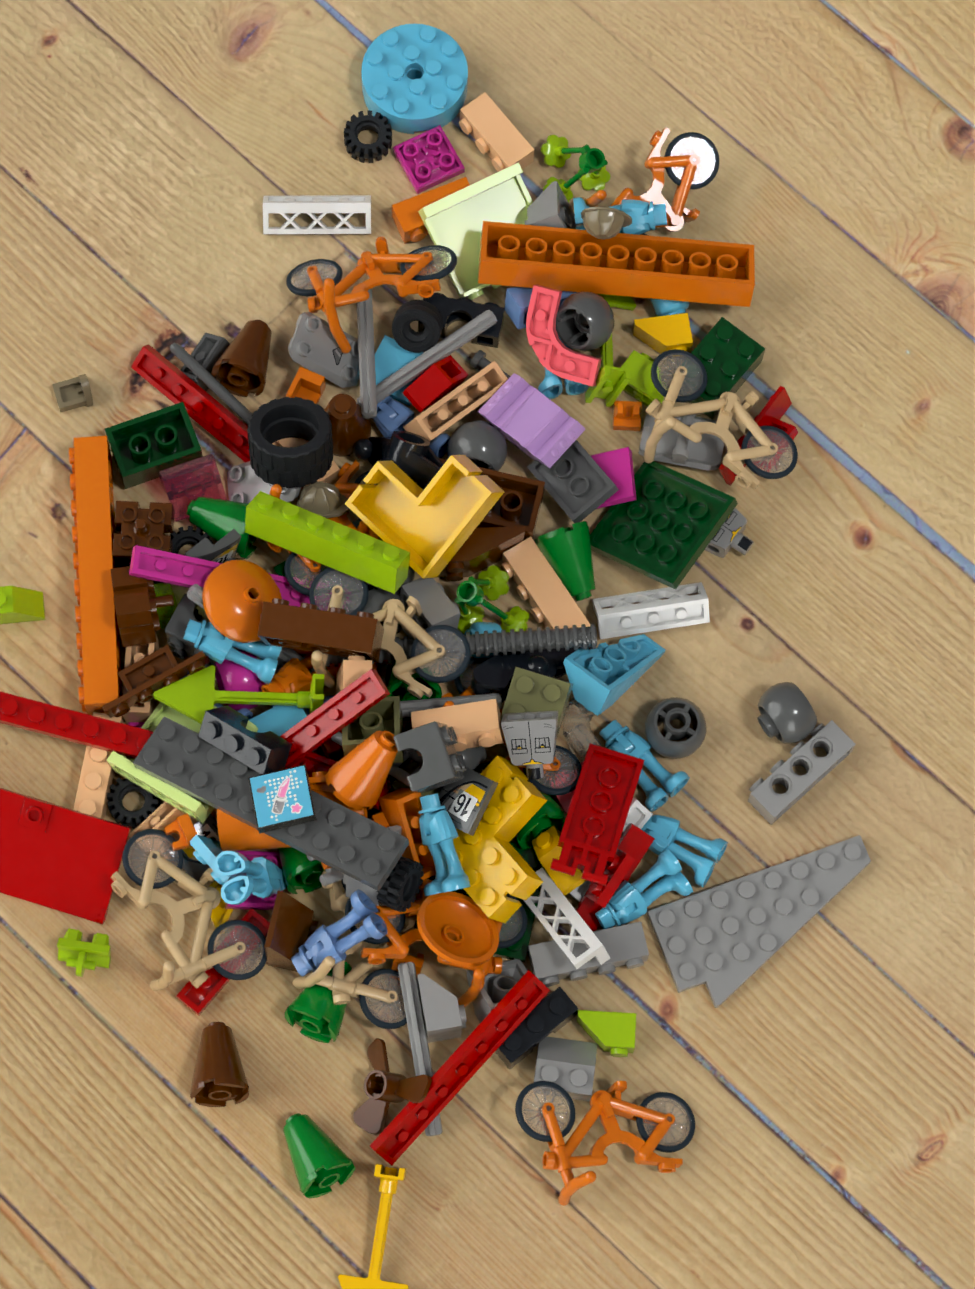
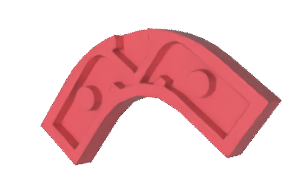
M537 284L534 285L526 317V333L530 346L532 345L535 354L539 358V362L547 370L561 378L592 387L595 386L602 359L575 352L567 348L558 337L556 317L562 291Z

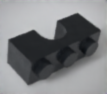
M434 293L429 298H423V301L434 305L442 316L443 329L440 338H445L446 330L451 323L456 321L468 323L486 310L492 311L497 319L496 324L473 338L471 343L498 348L505 308L491 302L481 304L475 303L468 298H448L441 293ZM418 321V332H421L425 329V326L422 322Z
M229 706L205 711L198 737L261 775L285 769L292 743L271 731L258 733L246 729L249 718Z
M558 987L528 1014L495 1051L509 1069H512L528 1056L534 1047L552 1032L556 1033L576 1017L579 1008L563 989Z

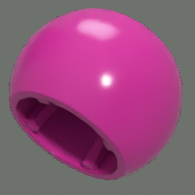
M238 650L243 654H246L250 657L257 659V657L251 653H248L243 650ZM225 659L222 664L218 662L214 664L219 691L262 692L261 687L267 684L262 682L251 670ZM224 704L236 711L241 708L250 710L258 706L252 704Z

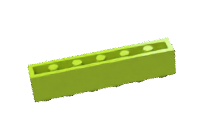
M262 491L246 506L245 532L393 594L397 592L408 578L410 552Z

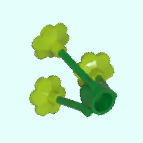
M557 135L548 136L547 143H544L541 147L545 164L548 166L554 165L557 168L563 167L571 154H582L579 158V167L581 169L578 170L577 174L567 182L563 179L558 180L555 177H550L547 180V184L543 187V191L552 182L557 181L569 202L573 198L570 186L576 181L580 180L582 182L581 185L584 190L590 191L593 189L597 192L598 190H603L605 183L610 180V173L606 170L608 162L605 160L603 152L597 148L590 149L589 145L569 148L568 140Z
M491 565L487 571L480 572L478 579L470 576L468 581H464L458 586L455 603L458 604L460 618L457 629H460L463 634L473 623L483 622L482 619L485 616V611L482 607L477 606L479 604L501 617L502 624L500 626L502 630H506V632H510V629L518 632L520 628H523V631L527 630V621L529 619L527 611L522 610L519 606H514L510 612L504 613L484 599V595H487L488 599L495 601L500 598V595H506L509 592V585L507 584L509 575L506 571H500L498 566Z

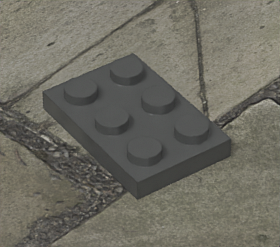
M577 440L551 468L537 460H534L527 466L537 480L545 482V489L574 523L581 522L619 490Z

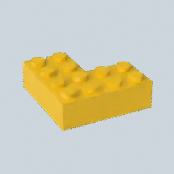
M451 455L424 490L392 460L377 461L363 479L366 484L359 485L345 505L384 542L410 552L409 566L423 579L438 577L503 495L504 491L487 475H480L483 471L466 455Z
M497 755L481 773V775L498 783L473 836L456 828L459 837L453 839V843L462 868L470 881L471 887L463 889L488 918L506 923L522 906L518 900L506 897V895L509 893L514 897L527 900L543 883V880L509 842L548 800L531 782L527 781L528 778L517 766L512 765L510 760Z

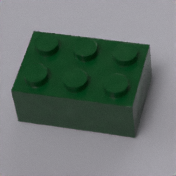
M721 317L691 352L702 362L706 369L707 385L704 392L697 399L689 403L719 399L725 392L736 393L762 362L765 348ZM686 358L680 365L687 369V374L679 392L680 396H689L697 392L702 381L697 366ZM720 410L705 412L704 414L713 420Z
M183 402L105 428L110 450L125 489L204 462L200 444Z

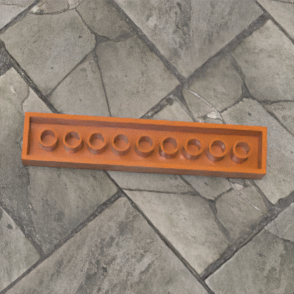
M483 221L478 283L533 288L537 284L560 291H582L605 295L750 307L755 286L754 245L618 233L615 237L603 240L597 239L586 230Z
M107 436L73 438L74 447L69 448V461L72 464L73 473L70 474L71 491L73 490L74 499L71 500V512L75 526H72V538L76 553H73V564L77 579H74V590L78 605H80L75 606V616L79 632H81L76 633V641L80 658H82L77 660V667L81 685H84V687H79L78 689L79 703L82 705V712H87L88 715L92 716L93 712L106 714L102 707L122 696V680L118 674L121 671L120 629L116 616L111 569L115 568V561L112 555L115 519L113 518L112 455Z

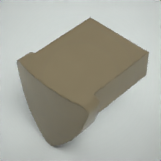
M86 374L52 384L60 413L86 405L87 407L93 406V397Z

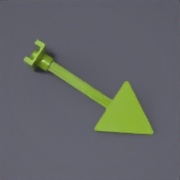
M598 294L608 302L610 307L632 311L636 308L632 297ZM612 334L608 341L601 346V368L599 369L596 385L590 386L585 393V403H591L596 397L606 399V406L611 407L631 380V370L613 367Z
M211 665L155 691L153 697L202 724L205 711L214 709V704L297 706V708H309V714H311L324 704V674H313L310 691H298V693L215 690V666Z

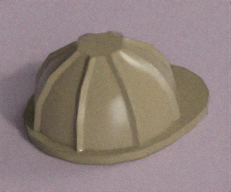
M597 206L586 208L581 212V218L583 219L586 231L597 239L604 240L615 237L622 227L632 224L631 216L615 208Z
M326 481L315 482L304 487L297 501L298 507L325 518L339 517L350 510L345 505L348 498L340 494L339 489L335 485L326 483Z

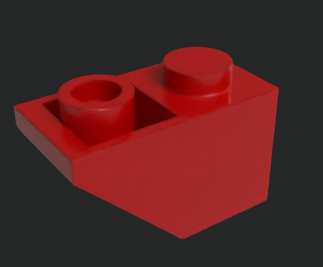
M450 355L434 363L408 386L403 394L421 413L460 386L468 374Z

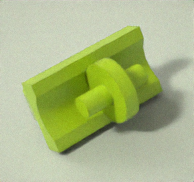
M69 928L64 938L58 939V960L65 961L66 966L76 967V976L83 977L85 969L95 970L96 966L110 967L111 948L107 934H94L92 943L82 941L83 933L81 931Z

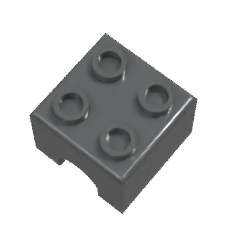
M187 594L183 595L165 628L168 646L174 656L180 659H184L185 656L190 658L201 652L198 648L194 647L195 643L183 639L189 620L200 622L202 615L198 614L199 610L196 609L198 605L188 599ZM208 657L210 662L205 665V668L214 665L216 661Z
M434 721L394 736L398 752L405 750L410 754L419 751L423 757L422 768L417 773L407 776L411 791L426 793L465 778L463 772L467 771V766L462 754L457 755L454 744L458 743L452 726L448 727L447 724Z

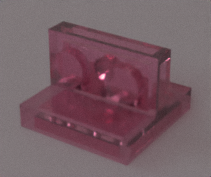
M213 454L160 471L159 478L169 503L173 504L176 522L190 517L187 515L189 504L192 500L196 501L200 496L227 500Z

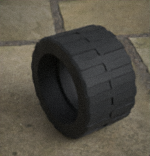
M283 397L263 404L252 414L247 429L250 464L255 474L263 479L264 482L272 485L279 484L281 487L300 488L317 482L318 479L324 477L326 472L330 470L333 461L332 423L328 413L319 404L299 397ZM291 437L309 441L304 445L290 448L272 444L280 439Z

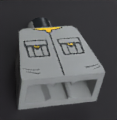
M734 508L710 541L705 551L724 558L732 547L743 555L748 553L754 541L742 534L746 528L747 519L736 508Z
M558 710L507 713L503 715L501 727L511 763L514 766L526 765L528 779L543 778V764H551L554 761Z

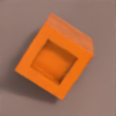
M300 366L287 391L286 397H299L318 404L326 388L325 377Z

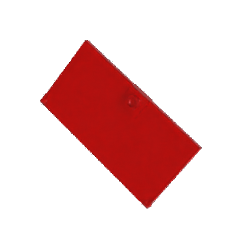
M0 788V893L103 925L113 893L111 884L114 881L111 879V876L116 871L119 872L123 850L131 828Z

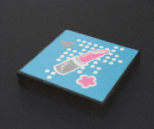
M305 764L248 777L259 834L317 820Z

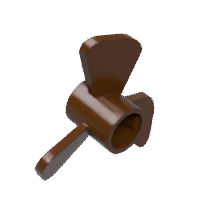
M376 1038L370 1044L367 1051L368 1059L374 1068L367 1075L364 1082V1090L369 1099L353 1114L354 1122L371 1134L382 1133L390 1102L400 1103L406 1099L412 1103H420L426 1098L432 1082L429 1075L423 1074L406 1078L402 1074L390 1072L385 1042L383 1039Z

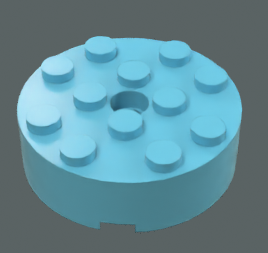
M405 24L385 31L371 43L363 58L361 78L365 104L372 111L373 116L376 115V112L381 113V119L385 116L392 130L401 133L414 134V132L431 130L439 125L441 127L447 125L458 115L467 96L468 65L464 52L451 36L429 25Z

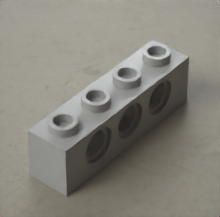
M833 720L826 726L823 723L818 725L811 732L812 738L806 744L802 741L791 750L790 754L792 756L786 762L783 760L778 761L771 768L770 772L772 774L765 781L760 778L750 787L751 793L748 802L771 825L853 751L855 743ZM821 747L826 751L827 756L818 757L814 754L813 749ZM800 765L806 769L807 774L797 775L792 767ZM774 784H782L787 792L778 794L773 790L772 786Z

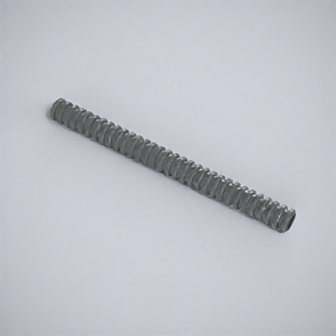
M594 623L590 624V627L582 624L581 627L572 625V628H568L567 625H564L562 629H559V626H555V629L546 627V630H541V627H537V630L528 628V631H523V628H520L518 632L510 629V632L501 630V633H497L496 630H493V633L484 631V634H479V631H475L473 635H470V632H466V635H464L470 645V658L473 654H476V657H480V654L489 656V653H494V656H498V653L502 652L503 655H507V652H512V655H515L517 651L525 654V651L534 653V650H538L539 653H542L543 650L551 652V649H556L559 652L561 648L569 651V648L578 650V647H583V650H587V647L596 649L597 632ZM448 633V636L439 634V637H435L434 634L430 635L445 648L447 656H450V659H454V656L463 658V655H465V646L459 637L453 636L452 633ZM404 636V639L396 637L395 642L403 648L407 659H410L411 647L415 639H408V636ZM421 644L418 645L416 656L427 651ZM381 649L379 664H382L384 660L392 663V660H395L394 656L388 651ZM328 655L326 667H330V664L338 667L343 660H348V658Z

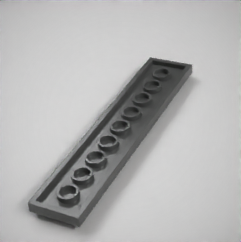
M163 717L134 760L135 768L221 810L235 819L377 891L381 889L409 845L408 838L310 789L309 794L313 815L259 827L250 778L262 775L198 737V733L166 717Z

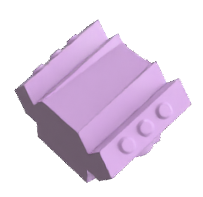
M515 373L478 411L508 441L531 459L541 462L548 468H551L586 430L577 420L570 417L563 409Z

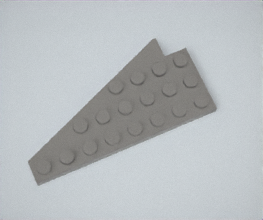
M861 836L850 838L648 911L647 915L678 993L706 984L714 1007L717 1008L723 1004L870 864L871 860Z

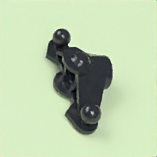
M394 431L391 437L359 439L353 445V454L357 459H368L372 466L377 461L392 460L423 490L443 466V463L429 447L430 442L427 439L407 431Z
M561 648L559 652L556 649H551V652L543 650L542 653L534 650V653L525 651V654L517 651L515 655H512V652H507V655H503V652L498 653V656L489 658L474 669L473 679L470 683L471 690L476 695L489 694L492 689L504 691L507 686L510 687L516 667L558 679L567 674L563 664L564 659L576 650L569 648V651H565V648Z

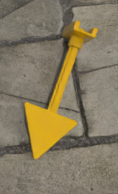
M375 1165L374 1176L380 1178L378 1192H381L369 1274L367 1278L340 1274L338 1280L342 1289H409L407 1284L382 1281L380 1279L393 1194H396L398 1181L405 1180L407 1168H399L398 1176H396L397 1168L385 1167V1172L382 1174L383 1165Z

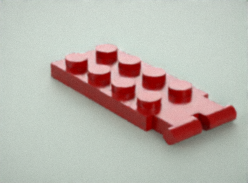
M590 743L557 846L562 847L559 859L553 858L550 869L571 876H575L576 870L581 869L584 870L581 879L606 886L609 875L604 874L607 861L611 863L614 861L645 760Z

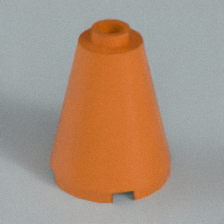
M376 731L329 768L325 775L326 783L328 786L331 783L336 789L333 794L337 799L356 810H362L363 807H368V810L372 809L378 801L398 753L394 734L389 731Z

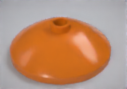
M230 560L216 567L208 575L202 593L204 610L211 624L225 637L241 643H253L261 640L258 637V629L263 602L272 603L273 598L282 599L280 590L271 575L259 565L246 560ZM248 591L252 593L254 599L249 596Z
M451 891L428 896L418 909L417 926L420 935L427 946L440 958L456 965L472 967L486 963L496 952L499 944L497 926L494 920L488 918L472 898Z

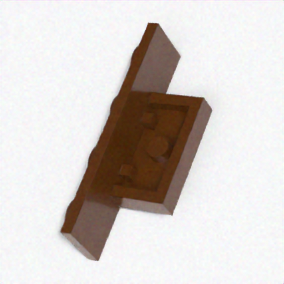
M166 645L118 672L128 693L102 708L110 718L113 716H123L136 703H145L153 699L155 691L179 681L188 674L192 675L205 669V665L210 660L201 651L178 663L170 647Z

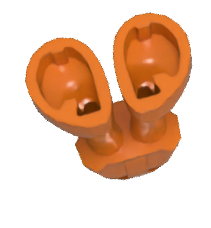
M312 654L301 661L297 658H292L273 675L269 684L261 687L262 692L298 693V691H310L312 676L316 674L315 671L309 672L313 668L311 663ZM342 663L338 667H335L334 664L326 667L335 679Z

